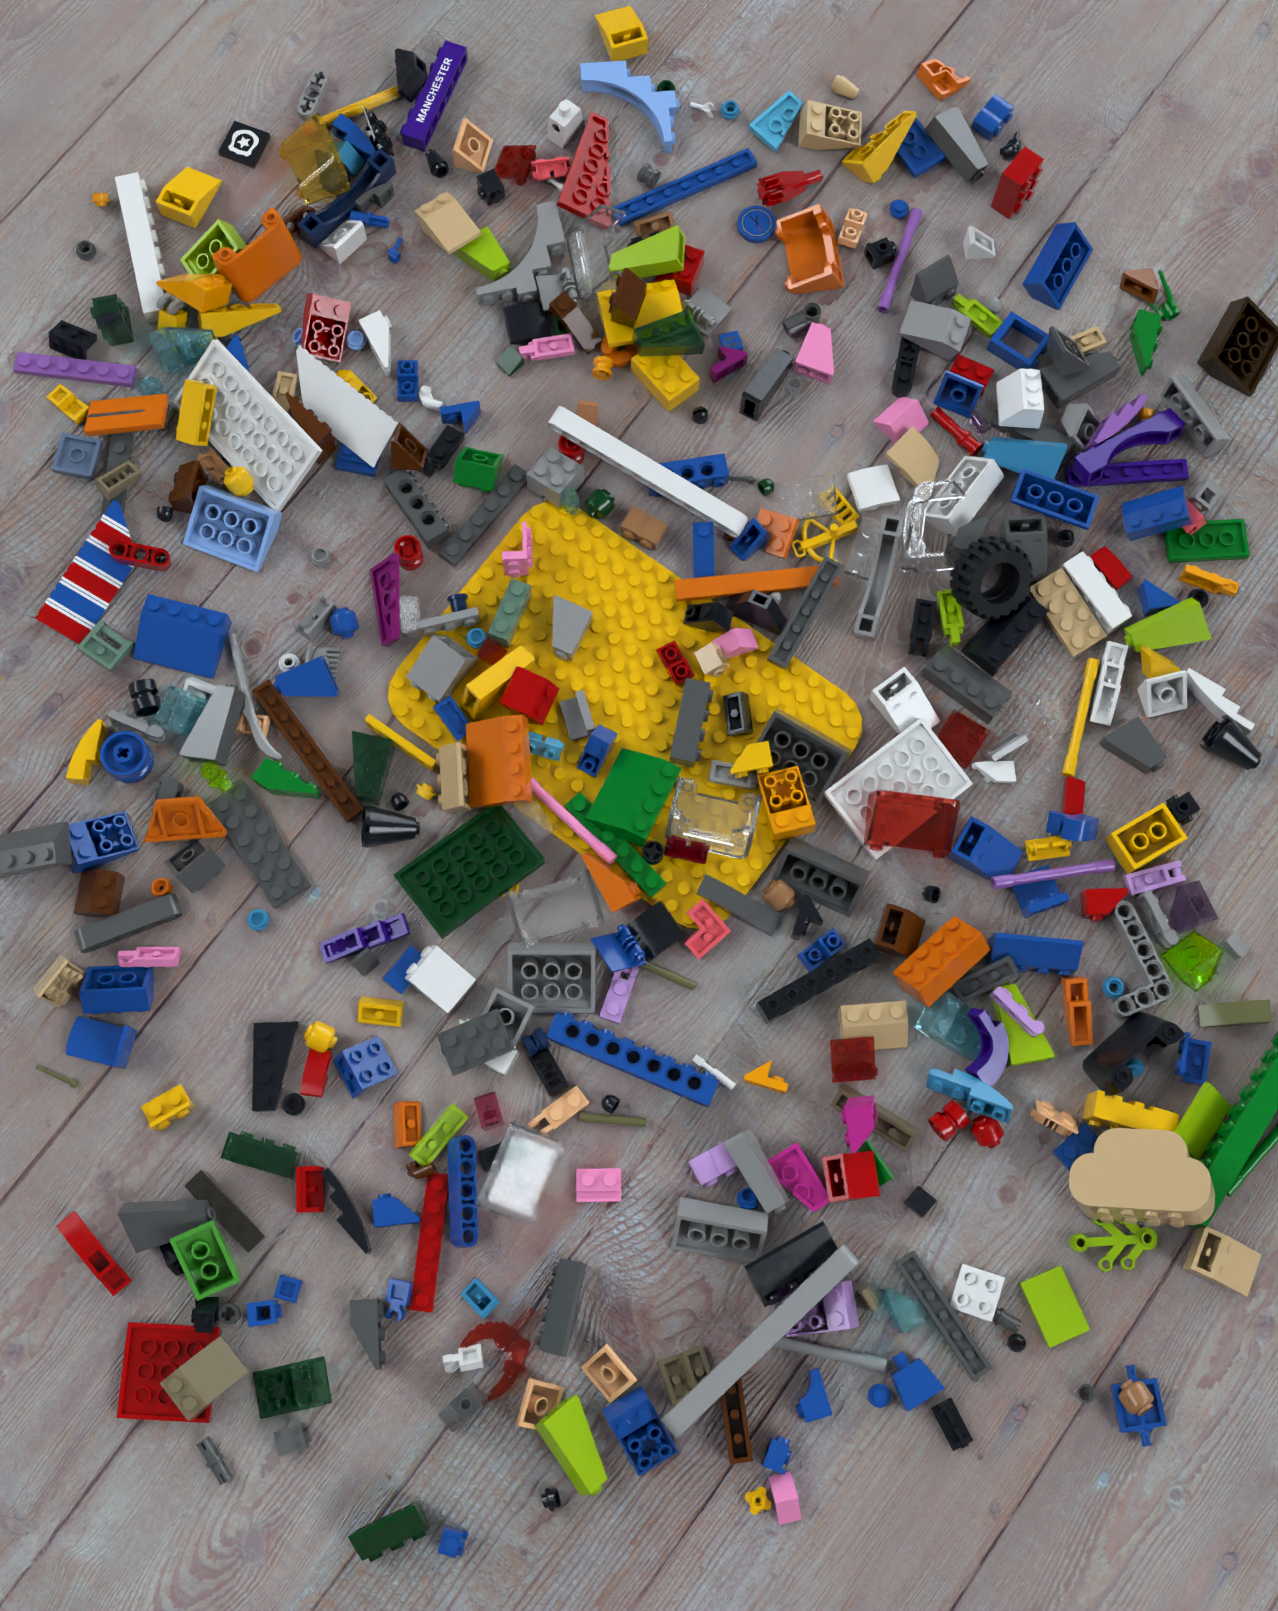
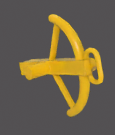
M811 514L805 520L801 529L802 542L794 540L791 543L796 557L802 558L808 552L814 560L821 563L824 558L817 555L813 549L831 542L829 558L833 560L835 541L857 533L858 526L854 520L840 527L835 523L831 524L829 530L814 520L815 514ZM811 522L826 533L808 539V525ZM795 543L800 544L798 551L803 552V554L799 555L794 547Z

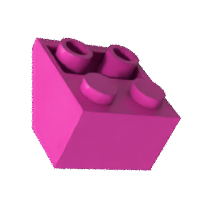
M875 1095L848 1098L846 1105L843 1106L844 1111L841 1112L842 1122L847 1124L845 1142L846 1146H850L851 1153H856L875 1128L878 1118Z

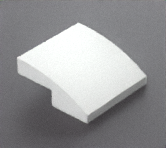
M888 465L869 467L847 474L858 511L876 510L879 506L893 505L900 501Z

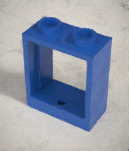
M1011 311L990 339L986 350L1018 370L1020 368L1035 369L1040 361L1038 357L1041 354L1045 355L1047 352L1048 334ZM1012 327L1039 344L1029 359L1002 342Z

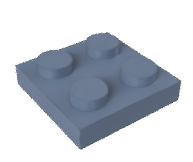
M62 433L52 465V471L58 474L93 480L104 443L100 439Z

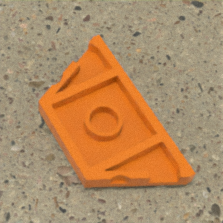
M200 796L157 799L144 841L149 843L225 837L227 830Z

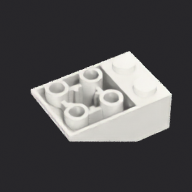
M905 667L871 691L870 701L898 735L921 717L930 728L940 723V719L920 685Z

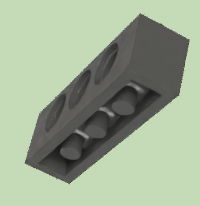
M398 469L383 478L385 488L428 549L449 538L448 529L450 527L444 518L440 519L437 514L439 513L437 507L433 502H428L423 487L419 488L415 482L417 480L411 471L407 472V470ZM406 489L412 490L410 493L407 494L402 493ZM422 505V508L414 509V506ZM428 520L434 521L431 525L424 524Z

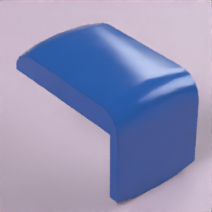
M78 1016L68 1037L66 1055L125 1069L137 1030L127 1025L121 1027Z

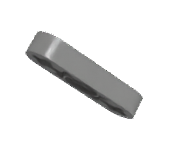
M316 69L312 72L297 105L298 115L304 121H310L315 117L329 86L328 73L323 69ZM311 92L318 93V96L315 98L308 97Z

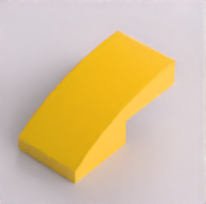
M59 384L46 396L56 408L77 425L88 415L89 406L76 398L62 384Z

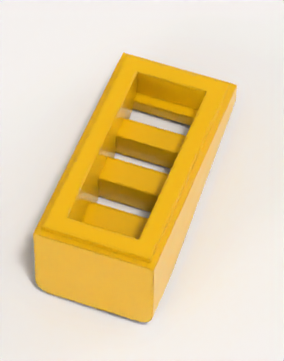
M833 484L819 495L817 503L840 526L854 520L856 521L860 517ZM838 502L839 504L833 508L832 505ZM843 507L845 510L838 514L837 512ZM849 513L851 516L844 521L842 518Z

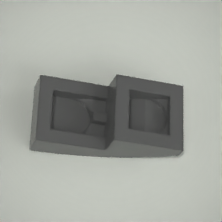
M390 182L365 192L355 200L356 210L367 213L375 204L383 208L395 196L393 184Z

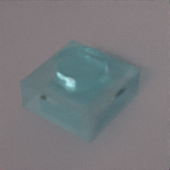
M147 377L139 380V388L144 396L149 392H152L154 395L164 394V387L159 377Z

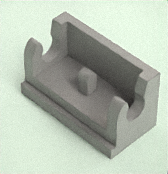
M323 595L318 598V603L301 623L295 625V631L310 642L327 625L329 617L333 615L332 611L337 610L335 603L331 600L329 602L326 601Z

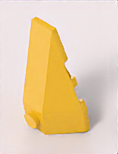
M904 110L885 125L884 131L870 136V142L863 147L860 146L853 149L841 161L842 164L863 182L875 183L879 181L882 174L891 164L917 116L916 111Z
M234 303L230 307L222 306L203 313L196 309L200 333L207 340H217L218 337L226 336L281 312V307L278 303L250 304V307H246V305L241 303Z

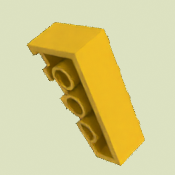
M1096 1090L1087 1094L1082 1120L1088 1121L1089 1126L1101 1128L1103 1125L1110 1127V1129H1152L1174 1132L1178 1125L1179 1114L1152 1106L1145 1109L1143 1103L1137 1101H1127L1125 1103L1121 1096L1105 1095L1104 1091Z

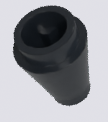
M429 149L425 156L431 174L437 178H442L449 171L448 163L435 149Z

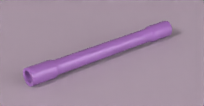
M918 208L911 209L907 220L906 229L894 264L877 306V310L881 313L889 311L893 293L912 238L922 216V211Z
M1105 859L1080 865L1015 875H1001L991 877V886L995 890L1013 887L1014 885L1078 875L1115 871L1116 866L1113 859Z

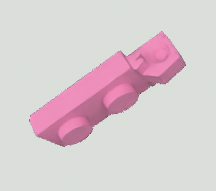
M563 334L532 339V342H529L527 346L519 347V354L522 355L523 359L531 358V361L575 355L572 335Z
M137 947L135 951H119L118 962L119 966L129 968L133 966L168 968L178 966L182 953L180 947Z

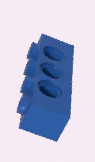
M725 453L660 463V465L680 477L690 475L691 478L685 480L702 490L705 487L714 486L718 488L728 484L729 472ZM707 471L710 472L711 475L706 476L702 473ZM647 486L649 496H663Z

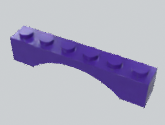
M1171 408L1163 412L1160 411L1150 419H1144L1138 425L1125 429L1121 434L1111 436L1107 441L1092 447L1084 453L1080 452L1073 459L1071 471L1085 486H1088L1102 478L1108 463L1122 451L1147 444L1166 445L1181 437L1186 423Z

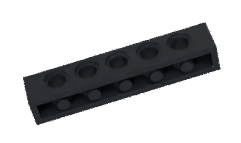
M869 938L757 1002L756 1008L767 1025L874 964L881 956Z

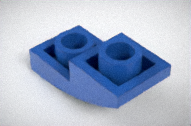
M399 360L397 366L398 402H418V360Z
M833 928L800 952L797 957L806 969L811 972L843 949L846 943Z

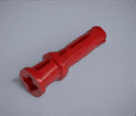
M939 406L936 407V410L932 411L930 417L956 439L957 445L962 446L969 452V456L974 457L979 453L984 444L978 442L971 435L970 431L962 429Z

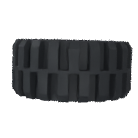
M982 537L978 539V542L973 541L970 543L967 549L964 548L960 552L961 556L959 559L956 558L954 561L955 567L951 569L950 576L952 579L950 580V587L952 588L951 593L960 606L982 619L995 620L999 619L1000 616L1005 617L1009 615L1010 611H1015L1019 608L1018 605L1026 599V593L1030 592V582H1033V574H1031L1033 567L1032 563H1030V558L1024 553V550L1001 537ZM1001 563V574L997 583L991 589L982 593L981 584L985 574L993 566Z

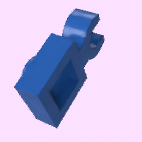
M389 1278L385 1301L390 1302L391 1307L386 1311L387 1319L393 1317L394 1311L398 1314L397 1321L404 1319L405 1310L403 1306L410 1305L413 1282Z

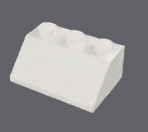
M1020 368L996 383L999 426L1039 429L1044 413L1040 370Z

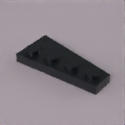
M298 1021L254 1023L253 1112L276 1111L283 1086L282 1082L285 1071H287L290 1052L293 1048L295 1033L299 1025Z

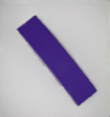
M400 913L383 921L378 920L364 927L351 929L320 942L319 946L324 962L327 964L359 954L365 948L370 950L411 934L405 914Z

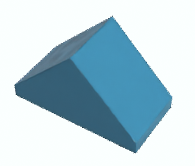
M347 140L334 142L326 152L333 160L338 163H344L349 168L350 175L354 178L366 164L365 160Z
M475 1278L461 1293V1296L483 1319H486L501 1303L478 1278Z

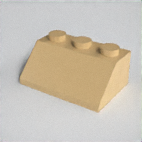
M461 742L439 747V753L436 754V762L440 766V774L437 775V783L441 787V795L438 796L439 807L446 813L471 811L467 747Z
M906 1000L845 1005L838 1008L842 1053L908 1047Z

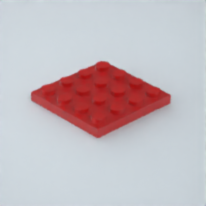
M128 1322L116 1418L211 1423L213 1403L195 1419L188 1421L160 1383L181 1365L220 1337L221 1327H216L214 1333L195 1332V1328L192 1325Z

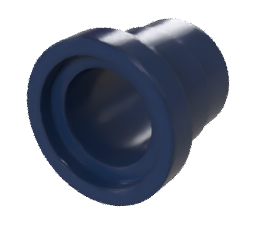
M454 594L447 597L452 613L467 609V594Z

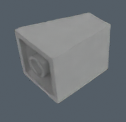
M433 635L406 678L411 680L410 684L413 687L426 691L428 693L427 697L435 702L442 701L454 692L477 664L479 658L447 635Z

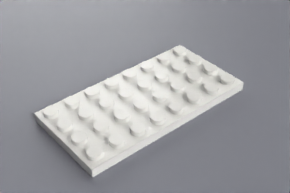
M212 340L188 378L217 386L208 441L232 466L245 467L254 478V490L272 509L281 511L323 450L219 340ZM183 387L173 401L179 409L182 401Z

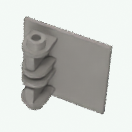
M563 268L559 275L535 276L544 311H550L548 309L549 303L563 291L581 309L573 274L569 268Z
M701 287L690 300L684 299L681 304L683 306L684 320L707 337L732 311V308L704 287Z

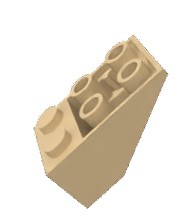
M808 100L800 112L798 147L816 151L860 147L862 112Z
M60 954L32 990L39 998L59 1008L69 1001L70 994L75 987L78 988L83 983L86 972Z
M1209 1227L1198 1228L1183 1270L1247 1297L1262 1254Z

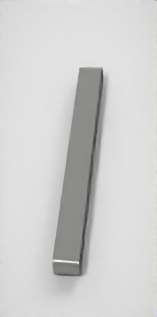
M845 1244L837 1249L661 1419V1422L675 1438H678L860 1262Z

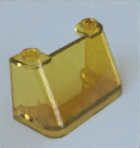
M320 113L309 117L280 143L281 148H278L282 160L286 159L287 163L289 162L299 187H296L300 199L304 198L307 206L351 190L340 154Z

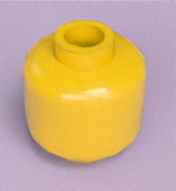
M231 466L225 471L224 485L233 495L244 497L254 489V478L245 467Z
M316 1021L314 1024H309L303 1040H306V1047L324 1053L328 1048L333 1049L338 1037L334 1036V1027L321 1021Z

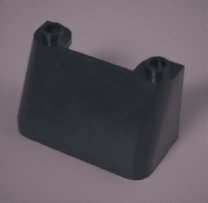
M1137 1012L1083 1060V1070L1098 1088L1105 1092V1095H1117L1122 1093L1132 1083L1133 1073L1126 1063L1142 1048L1152 1044H1158L1164 1048L1169 1044L1179 1041L1185 1033L1173 1022L1145 1012Z

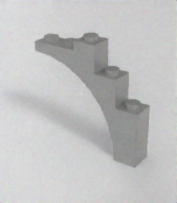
M555 201L536 204L538 223L532 247L522 262L505 277L491 284L476 288L479 305H490L493 302L509 301L513 298H517L519 304L538 301L535 276L552 275L549 255H559L566 252L565 238Z

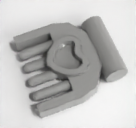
M322 647L315 652L314 649H307L305 663L324 656L330 668H337L338 665L331 664V662L338 663L339 660L328 657H339L340 655L335 653H340L341 650L340 648ZM330 669L331 673H337V670ZM332 674L334 679H337V675Z

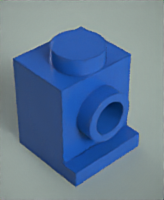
M277 1300L246 1304L248 1327L279 1323V1318L283 1317L282 1305L277 1304ZM266 1308L270 1310V1316L267 1318L263 1315V1311Z
M777 1435L776 1439L770 1437L761 1465L785 1475L786 1470L782 1467L783 1464H788L792 1451L789 1450L790 1440Z
M446 1525L437 1553L456 1558L457 1555L462 1556L469 1531Z

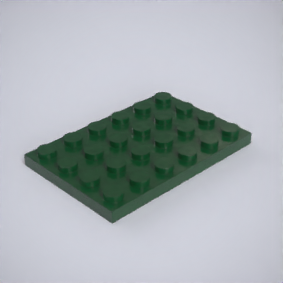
M499 805L486 807L393 875L437 934L443 939L535 872L547 861L503 806Z

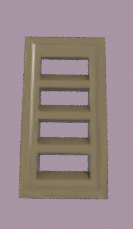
M128 460L95 480L96 488L108 501H111L140 478L142 473ZM128 470L131 475H128L125 471Z
M871 1283L856 1291L858 1298L867 1311H876L882 1303L881 1298Z

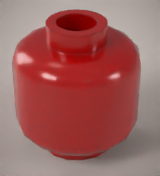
M980 1115L972 1121L971 1132L979 1146L994 1148L1001 1143L1000 1139L1003 1137L1004 1131L998 1120Z

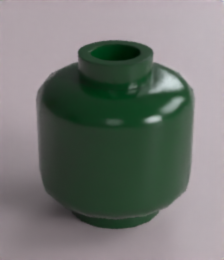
M596 489L585 500L587 507L585 511L593 519L596 517L604 519L614 509L615 498L606 489Z

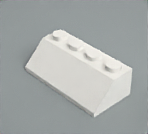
M964 456L920 513L921 518L945 534L956 535L958 528L968 524L975 517L978 510L1004 478V474L994 459Z

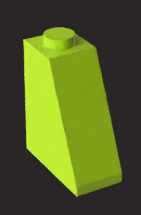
M487 226L480 230L481 236L454 253L456 257L492 281H496L509 274L511 266L508 258Z

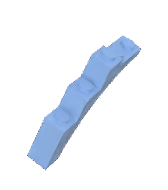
M626 60L580 63L582 92H598L613 95L637 107L655 126L662 141L664 153H672V145L675 144V132H671V128H674L676 111L680 110L679 98H675V90L655 92V84H651L650 75L631 77L630 68L626 69Z

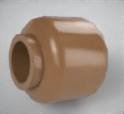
M773 879L763 890L764 901L776 911L783 910L784 908L788 910L795 902L793 899L795 895L794 889L781 879L777 881Z
M1130 1379L1120 1386L1122 1391L1118 1398L1129 1414H1137L1139 1417L1153 1408L1152 1402L1154 1397L1142 1381L1133 1382Z

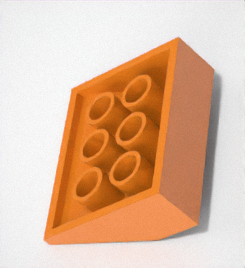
M512 715L467 723L466 740L470 808L533 803L528 718L523 715Z

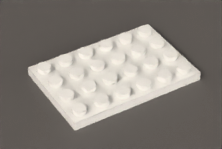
M921 717L823 793L871 857L877 860L973 785V783Z

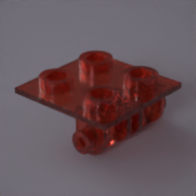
M504 146L494 169L499 179H515L516 184L519 186L526 184L527 174L531 172V162H534L536 159L535 149L537 146Z
M874 1036L830 1040L832 1083L876 1079L878 1069L875 1067Z

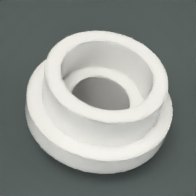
M291 653L283 655L279 660V667L282 672L300 665L298 657ZM287 661H293L290 666L285 665Z

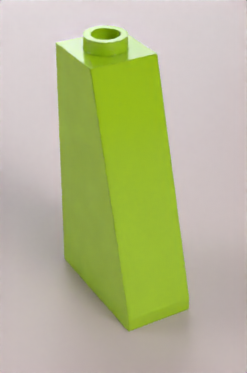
M679 225L611 254V263H609L610 274L617 280L618 274H622L624 268L630 269L639 278L683 271L684 233Z
M1192 597L1124 628L1126 636L1123 637L1128 648L1131 647L1136 652H1141L1142 645L1153 650L1212 639L1200 602Z
M1007 981L999 985L1001 988H1006L1012 994V999L1017 1004H1022L1029 1011L1028 1015L1036 1021L1016 984L1009 985ZM994 987L990 992L992 993L997 987ZM992 999L996 1019L1003 1023L1008 1036L1009 1054L1007 1067L1046 1061L1055 1057L1043 1032L1035 1037L1028 1035Z
M577 1394L566 1397L536 1423L534 1427L581 1496H594L602 1490V1484L607 1480V1476Z

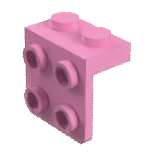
M522 521L523 551L502 552L504 576L516 578L520 575H529V568L533 567L531 527L527 528L526 521Z

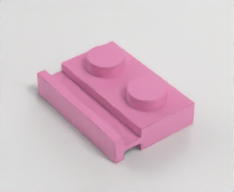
M621 1168L576 1169L577 1202H621Z

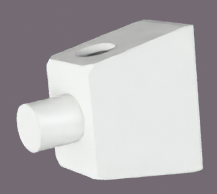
M567 99L561 101L558 108L549 117L547 139L563 149L584 125L581 109Z

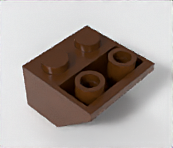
M624 268L623 273L618 274L615 284L617 286L616 292L611 293L609 313H611L612 322L634 328L647 293V284L630 269Z
M887 903L883 909L873 944L879 951L907 959L918 949L926 920L908 909Z

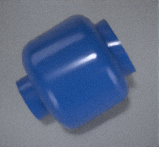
M348 607L332 611L333 615L329 617V622L335 636H342V639L353 637V632L359 629L355 612L349 610Z

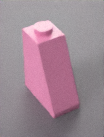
M812 322L795 361L794 372L831 385L834 375L831 329L824 324Z

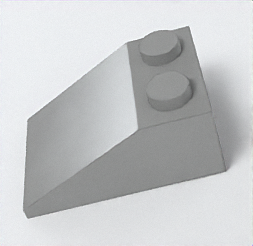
M911 300L898 335L950 361L961 351L971 318L954 309Z

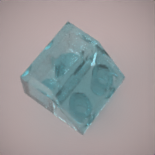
M169 685L153 723L188 738L208 700Z

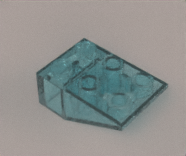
M165 327L148 334L165 374L197 363L212 340H216L213 331L209 329Z
M945 992L929 1008L925 1006L914 1028L972 1062L980 1052L981 1038L979 1032L966 1014L972 1009L949 992Z

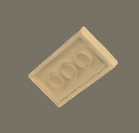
M1063 568L1031 586L1029 595L1049 610L1045 619L1071 658L1107 637V634Z

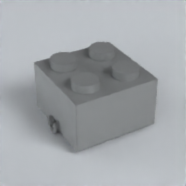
M550 447L526 474L527 488L538 494L542 501L547 500L560 508L583 483L584 466Z

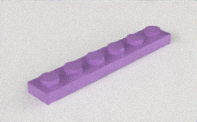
M17 352L13 368L16 374L124 387H134L137 373L136 366L24 352Z

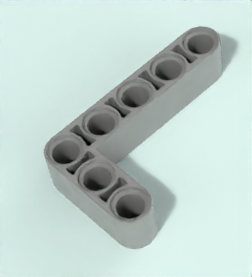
M1127 901L1119 902L1110 912V918L1144 987L1112 1002L1110 1011L1117 1019L1126 1018L1163 1002L1174 993L1173 985L1133 905ZM1118 908H1122L1126 912V917L1119 915ZM1128 927L1135 930V937L1128 933ZM1138 947L1145 950V956H1141L1138 953ZM1148 966L1155 970V976H1151L1148 973ZM1158 986H1161L1165 990L1164 996H1161L1158 993ZM1139 994L1145 997V1004H1141L1138 1001ZM1119 1003H1123L1126 1006V1013L1119 1010Z

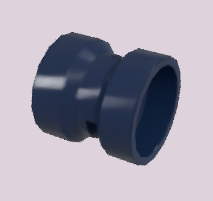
M540 1027L535 1029L533 1034L521 1037L531 1057L536 1055L538 1050L550 1047Z

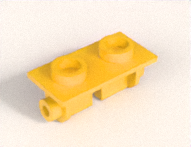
M1061 836L1024 841L1029 862L1070 856L1069 847H1072L1071 840L1061 839Z

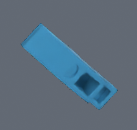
M931 1067L926 1088L967 1102L966 1109L1009 1124L1014 1106L997 1090L980 1079L958 1069H955L952 1075Z

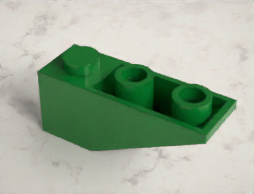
M1139 309L1134 317L1129 337L1140 375L1143 376L1146 370H1150L1153 365L1154 358L1151 356L1152 352L1155 353L1159 341L1156 340V337L1160 335L1163 324L1160 323L1162 315Z
M266 757L251 777L257 785L274 795L312 799L321 798L317 791L319 788L310 781L307 783L300 780L301 776L293 770L288 772L283 768L284 765L276 759L270 760Z

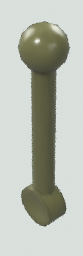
M37 1065L35 1068L69 1083L72 1088L78 1086V1080L76 1079L71 1080L40 1065Z

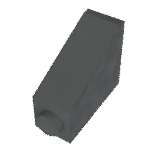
M1139 716L1108 734L1099 742L1101 747L1144 774L1150 770L1153 773L1164 766L1162 763L1168 758Z

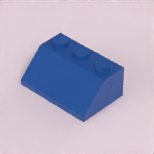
M1183 486L1122 503L1123 520L1130 541L1192 524Z
M119 965L88 967L79 991L83 1013L100 1014L150 1011L154 999V967L133 966L129 968Z

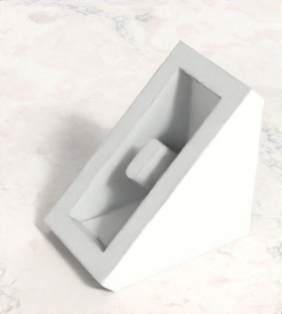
M969 226L963 241L965 260L996 257L994 240L975 227Z

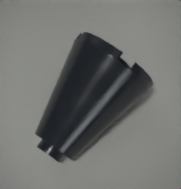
M1229 715L1222 716L1221 718L1224 719L1222 722L1216 721L1207 730L1202 738L1205 743L1204 745L1200 744V747L1204 751L1246 770L1255 769L1261 762V753Z
M370 805L363 807L362 847L370 848L412 840L420 833V822H416L415 817Z

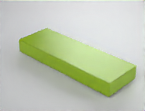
M451 1103L408 1155L421 1166L432 1163L469 1119V1116L455 1104Z

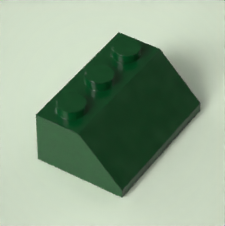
M418 1500L355 1530L348 1537L361 1560L363 1561L368 1558L372 1562L382 1557V1551L388 1548L391 1551H395L403 1547V1541L411 1537L413 1541L426 1535L425 1531L430 1526Z

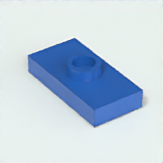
M449 695L436 704L433 710L456 742L466 736V724L470 722Z

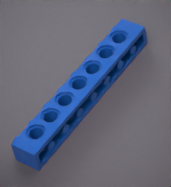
M563 1011L562 1014L556 1013L547 1033V1040L706 1108L709 1107L719 1081L715 1080V1075L705 1071L703 1074L695 1071L696 1068L687 1063H683V1066L675 1063L676 1059L665 1054H663V1057L654 1054V1049L647 1046L637 1047L634 1045L635 1042L626 1037H623L622 1040L614 1037L615 1033L604 1028L602 1031L594 1028L595 1025L586 1020H583L582 1023L574 1020L575 1016ZM575 1027L579 1030V1034L571 1038L566 1034L567 1030ZM588 1037H598L599 1043L596 1046H589L586 1042ZM609 1045H617L619 1052L616 1055H610L607 1052ZM630 1053H636L640 1059L637 1063L632 1064L628 1062L627 1056ZM649 1062H657L660 1069L657 1072H650L647 1068ZM669 1071H678L680 1078L677 1081H671L667 1076ZM690 1079H697L700 1082V1087L696 1090L689 1088L688 1081Z

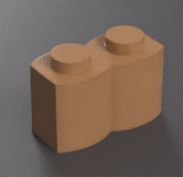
M633 506L620 526L622 535L626 539L639 541L640 545L647 550H657L668 531V525L665 522Z

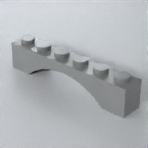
M886 513L883 515L870 577L853 632L856 638L873 642L876 640L905 526L904 517Z

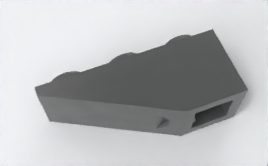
M380 1299L351 1300L350 1325L375 1369L381 1370L382 1365L386 1364V1352L381 1348V1341H385L384 1326L381 1327L380 1317H384V1304L380 1303Z

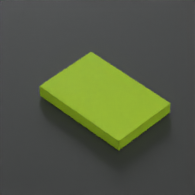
M1208 1082L1203 1083L1174 1131L1184 1140L1190 1157L1199 1160L1231 1107L1215 1087Z
M1061 1265L1019 1283L1048 1348L1090 1330Z

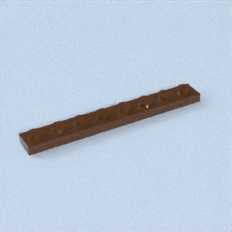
M268 679L253 689L252 693L344 820L349 823L362 814L363 807L280 693H278L272 682Z

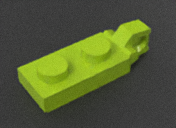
M958 294L952 302V305L958 312L971 318L970 324L989 339L993 337L1003 323L1001 319L975 299H965L962 295Z
M952 589L941 590L936 593L942 631H944V636H949L950 647L959 646V642H961L959 634H963L964 628L961 606L953 597Z

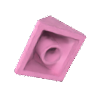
M901 397L873 421V424L895 444L912 426L920 433L929 425V421L918 400Z

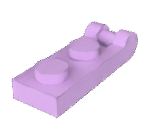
M1180 860L1124 875L1123 878L1130 897L1142 894L1150 889L1153 891L1186 882V876L1182 874L1180 869L1182 867ZM1168 871H1172L1174 877L1170 878Z
M640 966L614 972L599 1016L600 1018L617 1024L621 1023ZM622 972L630 974L628 980L620 978Z
M998 986L989 995L1028 1035L1035 1037L1044 1031V1024L1041 1021H1034L1028 1015L1029 1011L1022 1004H1017L1012 999V994L1006 988Z

